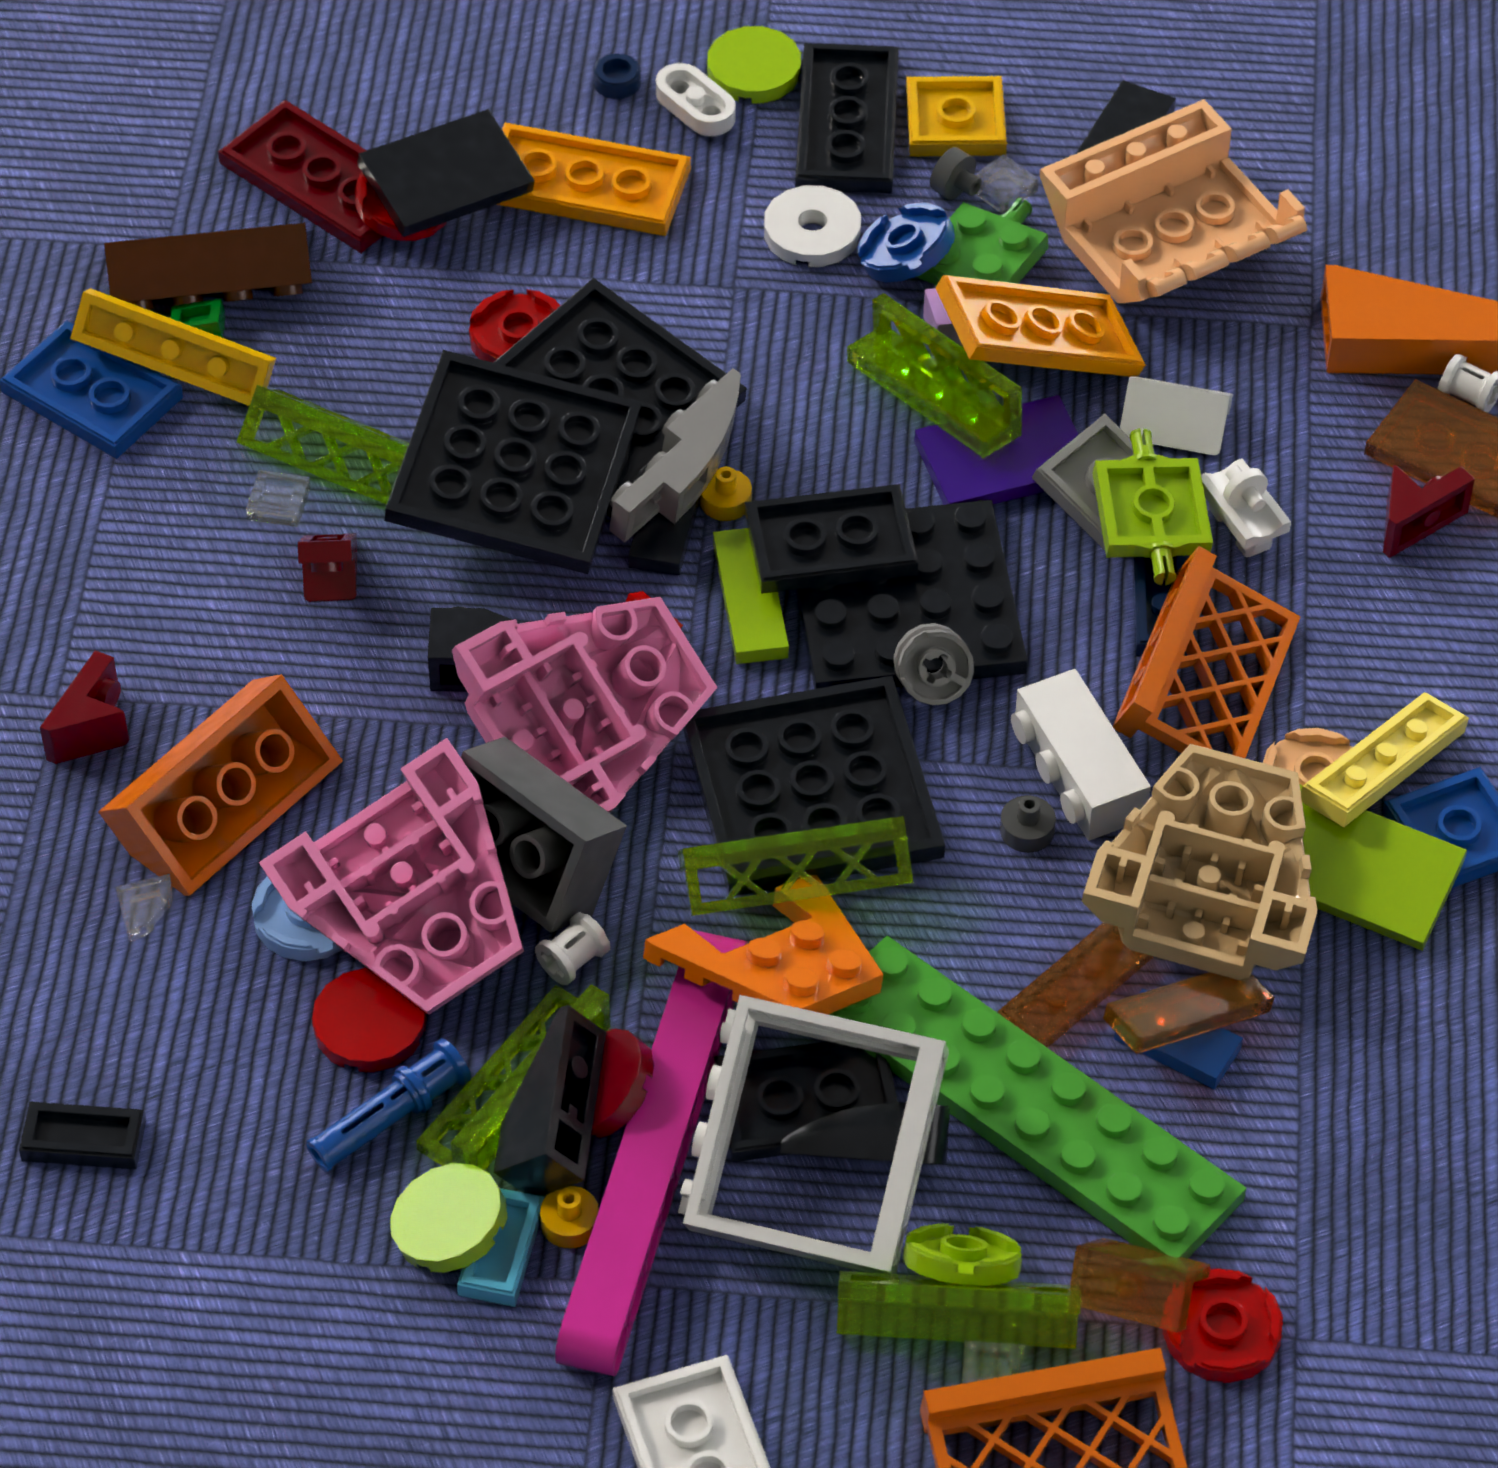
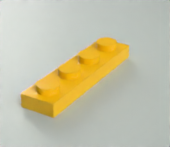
M91 288L83 291L70 337L72 340L256 409L263 405L276 358Z

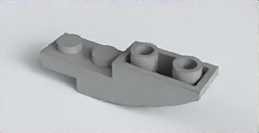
M732 368L718 382L715 379L709 381L689 408L685 411L682 409L675 411L663 427L662 433L665 435L663 450L652 458L645 469V473L633 484L630 481L625 482L616 491L610 503L612 515L609 531L623 542L630 539L658 512L675 524L707 488L728 446L739 396L741 373Z

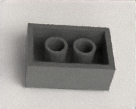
M506 737L464 750L461 759L479 784L511 903L550 933L569 926L571 917L577 912L592 916L627 825Z

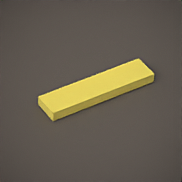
M1424 692L1304 784L1301 790L1302 803L1340 826H1347L1465 733L1469 718Z

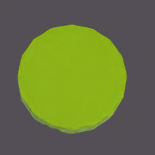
M744 26L727 31L714 40L707 52V76L738 102L739 97L751 98V103L758 104L780 99L795 88L798 83V76L801 73V52L794 40L781 31L764 26Z
M447 1164L430 1169L414 1179L400 1194L390 1216L391 1236L407 1262L415 1267L418 1264L419 1266L428 1267L431 1272L439 1273L454 1271L474 1263L485 1256L494 1246L495 1241L493 1237L497 1234L499 1227L502 1230L504 1229L507 1221V1206L504 1195L490 1173L472 1164Z
M933 1224L916 1228L906 1236L902 1260L909 1269L931 1279L960 1285L989 1286L1010 1282L1018 1278L1021 1272V1247L1014 1239L997 1231L975 1226V1228L969 1227L968 1235L953 1234L954 1226H949V1224Z

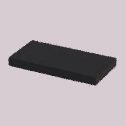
M804 43L795 188L804 185L825 186L841 192L892 194L899 47Z

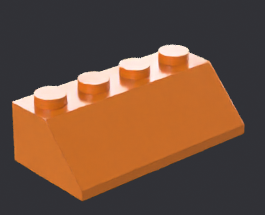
M282 674L254 679L98 812L130 856L180 893L190 896L340 765L343 760Z

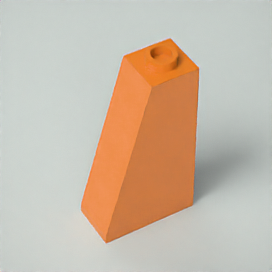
M1325 265L1320 304L1327 373L1443 375L1446 366L1455 354L1467 357V363L1491 374L1498 371V301L1338 265Z

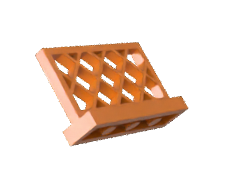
M1198 546L1176 572L1177 579L1171 584L1114 721L1113 728L1129 738L1137 730H1140L1180 753L1189 744L1213 750L1206 735L1224 732L1233 751L1232 755L1246 758L1301 616L1213 568L1217 556ZM1211 588L1226 595L1234 610L1217 613L1209 596ZM1263 616L1281 626L1279 635L1263 639L1254 618ZM1240 621L1249 643L1233 646L1223 624ZM1209 627L1219 649L1202 652L1193 631ZM1255 653L1264 673L1262 676L1248 678L1238 656ZM1224 660L1234 682L1217 685L1207 663ZM1193 666L1203 688L1186 692L1177 674V670ZM1239 692L1247 707L1248 714L1233 718L1223 695ZM1208 699L1218 721L1201 725L1191 702ZM1177 706L1187 728L1177 730L1159 720L1158 717L1161 710Z
M1161 1347L925 1390L923 1393L920 1415L924 1433H928L936 1468H968L948 1455L944 1435L968 1432L986 1444L971 1468H981L993 1449L1022 1468H1045L1037 1463L1052 1438L1082 1456L1075 1468H1085L1089 1461L1099 1468H1122L1096 1451L1111 1427L1141 1445L1128 1468H1137L1148 1450L1171 1464V1468H1188L1164 1379L1167 1369ZM1153 1397L1159 1420L1149 1435H1146L1119 1417L1129 1401ZM1117 1404L1112 1412L1102 1407ZM1085 1410L1104 1422V1425L1090 1446L1060 1429L1069 1412ZM1057 1415L1053 1423L1043 1418ZM1027 1421L1045 1433L1030 1458L1000 1439L1010 1423ZM998 1426L993 1434L984 1429ZM1161 1430L1166 1447L1155 1440Z

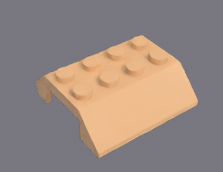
M1205 99L1040 169V179L1063 242L1118 304L1140 302L1151 297L1161 296L1186 285L1187 281L1197 280L1229 266L1230 262H1238L1269 248L1270 244L1281 243L1307 231V224L1304 220L1305 207L1288 189L1280 193L1277 210L1228 157L1232 128Z

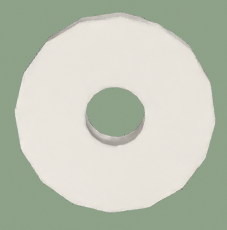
M800 186L786 190L774 198L765 211L764 239L770 250L785 262L796 265V260L808 262V267H824L842 261L852 254L858 245V238L861 235V213L855 202L841 191L825 186ZM814 223L823 226V228L813 231L804 229L802 226Z

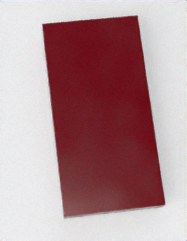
M284 100L218 151L219 163L359 253H363L382 237V235L377 234L363 222L355 204L356 182L361 173V169L357 165L358 155L367 150L289 101Z

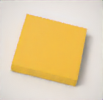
M1002 76L906 77L909 157L942 156L953 147H957L971 156H1006L1007 139Z

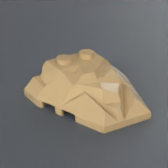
M1189 744L1155 783L1149 800L1140 810L1135 807L1125 818L1123 830L1112 842L1106 840L1097 850L1083 892L1082 902L1101 922L1118 926L1122 943L1129 950L1222 976L1242 980L1250 978L1255 965L1279 970L1303 963L1317 915L1316 897H1311L1308 878L1311 873L1310 855H1305L1303 836L1306 827L1298 773Z

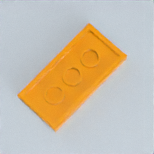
M504 123L502 131L535 180L532 192L496 205L661 236L667 235L691 171L690 156Z
M943 275L935 287L969 360L1127 377H1138L1145 367L1144 360L1109 294Z

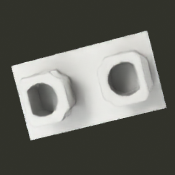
M1239 459L1220 472L1201 474L1204 494L1209 502L1210 512L1217 521L1225 523L1236 538L1235 545L1245 557H1251L1269 550L1272 546L1273 538L1290 532L1291 521L1266 490L1268 480L1258 468H1249L1243 459Z

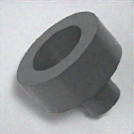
M957 147L947 150L940 157L930 177L931 189L948 200L957 198L963 192L970 196L975 195L982 184V180L974 175L976 169L975 158Z
M1025 795L1013 798L1005 804L1001 812L1000 834L1003 841L1012 849L1020 852H1037L1046 848L1054 838L1055 811L1047 801L1036 796Z

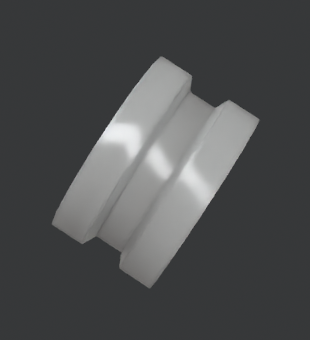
M931 623L922 624L909 630L898 642L894 653L895 673L906 691L919 702L929 705L948 704L961 697L970 686L974 674L973 656L962 638L947 626ZM941 656L943 659L942 668L935 673L927 672V668L923 664L925 658L932 660Z

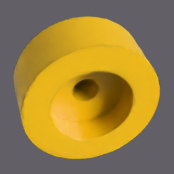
M721 467L717 469L707 488L700 495L701 508L705 514L716 520L732 521L739 519L745 515V502L752 501V485L749 478L742 472L731 467Z
M568 1186L549 1193L544 1198L540 1207L541 1229L546 1239L558 1247L569 1249L587 1244L599 1211L595 1197L589 1191L577 1186Z

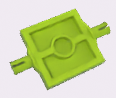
M1138 428L1129 435L1133 456L1122 460H1095L1092 474L1106 558H1150L1152 560L1154 582L1162 585L1163 579H1165V585H1169L1177 579L1172 557L1191 555L1198 546L1211 552L1213 545L1198 458L1172 459L1154 454L1151 431L1144 428L1141 436V429Z

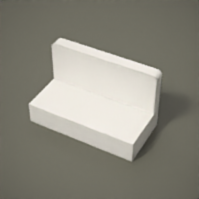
M1131 376L1128 381L1120 429L1129 437L1130 433L1138 428L1141 429L1142 436L1143 429L1147 428L1152 433L1151 438L1154 445L1218 455L1221 450L1226 418L1230 414L1233 394Z

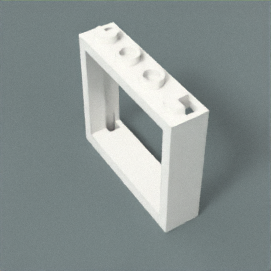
M739 995L736 1010L728 1009L725 1023L722 1022L720 1042L727 1044L722 1066L713 1065L707 1083L706 1099L713 1100L708 1123L701 1121L698 1123L693 1139L692 1156L699 1157L694 1180L685 1179L680 1191L682 1198L678 1213L685 1214L683 1224L693 1232L895 1279L948 1058L949 1049L946 1041ZM758 1026L916 1061L871 1252L712 1215Z

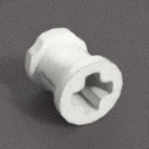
M1455 354L1449 361L1440 379L1438 394L1445 397L1454 395L1476 406L1478 413L1485 416L1498 399V371L1491 374L1467 363V357Z
M577 912L571 917L568 928L553 940H542L537 944L535 954L543 969L552 979L561 985H568L576 978L575 971L594 956L603 957L609 952L610 942L603 928L596 920L588 914Z

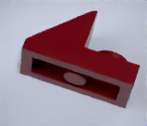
M1394 465L1387 497L1383 553L1388 558H1391L1467 514L1475 478L1460 466L1443 477L1440 475L1433 477L1421 488L1400 467Z
M357 534L304 535L298 541L299 564H302L305 600L310 602L354 599L357 595Z
M95 650L41 724L40 732L47 761L58 764L118 748L129 742L125 713L120 708L115 707L120 696L121 684L118 682L114 657Z

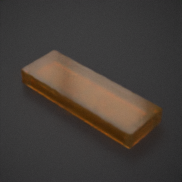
M1102 923L998 1010L997 1013L1048 1048L1147 964L1153 956L1129 950L1122 943L1118 926Z
M1208 972L1107 1003L1103 1019L1138 1054L1269 1013L1275 997L1252 974L1250 978L1237 980Z

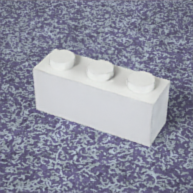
M1072 669L1017 689L1016 711L1011 715L1013 731L1021 744L1027 743L1035 755L1037 769L1043 781L1047 784L1052 783L1060 795L1063 812L1068 821L1072 824L1077 823L1088 841L1124 828L1125 818L1135 807L1140 810L1149 800L1151 786L1077 670Z

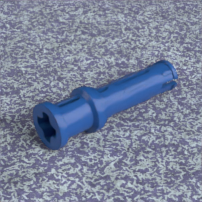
M439 1039L433 1044L434 1050L408 1068L402 1065L396 1069L391 1077L392 1083L360 1106L354 1108L350 1113L314 1138L307 1140L306 1147L317 1165L325 1172H329L333 1169V1166L367 1142L376 1138L380 1133L411 1111L416 1114L420 1112L425 1113L432 1108V1100L456 1083L462 1086L471 1080V1073L457 1049L446 1039Z

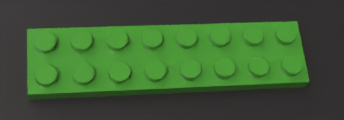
M888 935L869 951L884 974L881 993L829 1014L946 1041L949 1053L937 1105L950 1106L951 1115L1173 1274L1244 1201L1247 1188ZM865 1050L876 1059V1052ZM878 1053L890 1063L891 1072L911 1085L916 1061Z

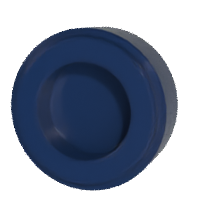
M610 54L600 58L593 67L595 90L602 96L611 99H623L632 96L639 90L641 85V68L639 63L631 56L625 54Z

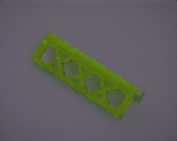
M883 293L872 299L873 331L847 346V362L983 458L1022 435V387L984 361L969 360L962 346ZM891 321L894 322L901 335L891 329ZM924 343H925L926 345H928V347H929L930 351L932 352L934 358H932V357L930 356V354H929L927 348L925 347ZM958 367L963 370L969 382L964 379ZM993 391L1003 397V406L1000 405Z
M257 385L236 442L386 505L392 492L387 475L400 469L409 442L288 392ZM265 410L278 415L285 436L270 443L255 438ZM291 421L298 423L303 427L295 430ZM313 431L322 433L329 454L315 461L306 459L299 442V438ZM335 439L347 445L339 448ZM289 444L292 453L282 449L281 447ZM361 449L366 451L374 472L356 480L350 477L342 457ZM380 458L392 463L383 467ZM333 462L336 471L325 467V465ZM377 480L381 489L373 487L369 483Z
M904 816L677 850L680 871L685 873L691 916L914 883ZM894 841L899 874L878 877L861 865L859 861L872 844ZM861 846L853 858L841 850L843 848ZM830 850L848 865L835 883L822 885L807 874L804 869L817 852ZM806 854L798 866L786 858L788 856ZM776 859L793 872L780 891L766 893L748 879L762 860ZM751 862L743 874L730 866ZM720 867L738 880L724 900L702 903L697 870ZM853 869L866 877L865 879L845 881ZM798 877L811 885V887L790 890ZM743 885L757 894L734 898Z
M590 984L580 997L577 998L555 985L416 1140L417 1151L441 1166L451 1163L472 1164L485 1171L496 1158L501 1122L547 1034L545 1026L547 1019L558 1007L561 1008L569 1005L604 1031H607L611 1027L609 994ZM539 1030L540 1035H534ZM531 1051L512 1072L510 1061L518 1052ZM503 1069H505V1074H499ZM496 1090L477 1112L475 1100L483 1091ZM470 1107V1113L464 1114ZM462 1129L451 1141V1150L439 1143L448 1131Z
M840 1271L836 1334L1076 1349L1078 1314L1081 1313V1292L1078 1285L1010 1281L1004 1284L976 1286L941 1282L917 1275Z

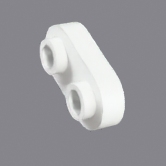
M675 63L662 68L656 76V97L658 101L693 131L704 136H718L728 132L734 126L735 101L733 97L698 68L685 63Z

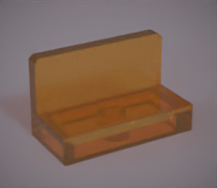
M1107 1238L1097 1239L1076 1246L1067 1304L1179 1332L1186 1329L1193 1282L1208 1278L1211 1265L1183 1257L1168 1256L1147 1248Z

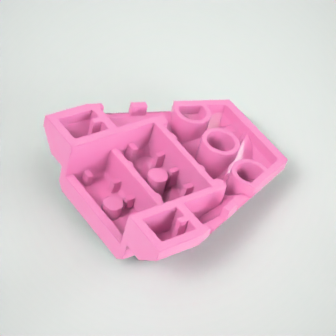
M661 597L597 606L593 612L566 616L565 612L548 614L544 620L519 624L517 619L502 621L459 643L452 649L458 677L469 693L465 701L467 713L485 742L488 743L502 737L508 738L608 812H611L621 802L628 790L657 759V756L679 734L717 689L716 684Z
M448 738L400 768L406 782L317 841L313 842L305 831L259 862L294 914L361 962L375 975L428 1015L524 952L479 784Z

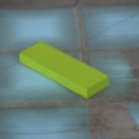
M748 528L713 532V546L736 664L789 658V645L778 592L761 594Z

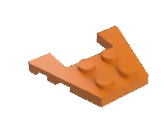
M816 875L804 876L775 888L773 907L794 922L788 928L763 938L753 939L746 945L726 953H721L689 926L682 924L645 939L643 954L645 960L658 967L664 964V960H667L684 968V978L695 984L704 986L715 982L732 990V1000L737 1003L739 995L828 1015L881 993L884 975Z

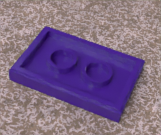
M1056 395L915 429L914 442L943 505L992 500L993 505L1045 492L1032 479L1036 469L1079 434L1060 396Z

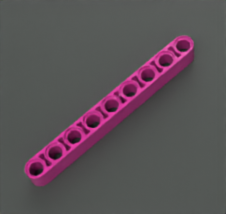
M694 930L721 953H726L748 944V941ZM680 966L678 967L651 1049L654 1061L653 1076L651 1078L646 1074V1079L642 1086L648 1092L642 1106L626 1125L563 1317L555 1351V1361L558 1364L610 1376H616L619 1371L706 1097V1088L711 1069L714 1065V1056L719 1055L722 1046L720 1042L722 1022L725 1023L728 1009H733L735 1001L732 1000V990L715 982L704 986L695 984L684 978L685 969Z

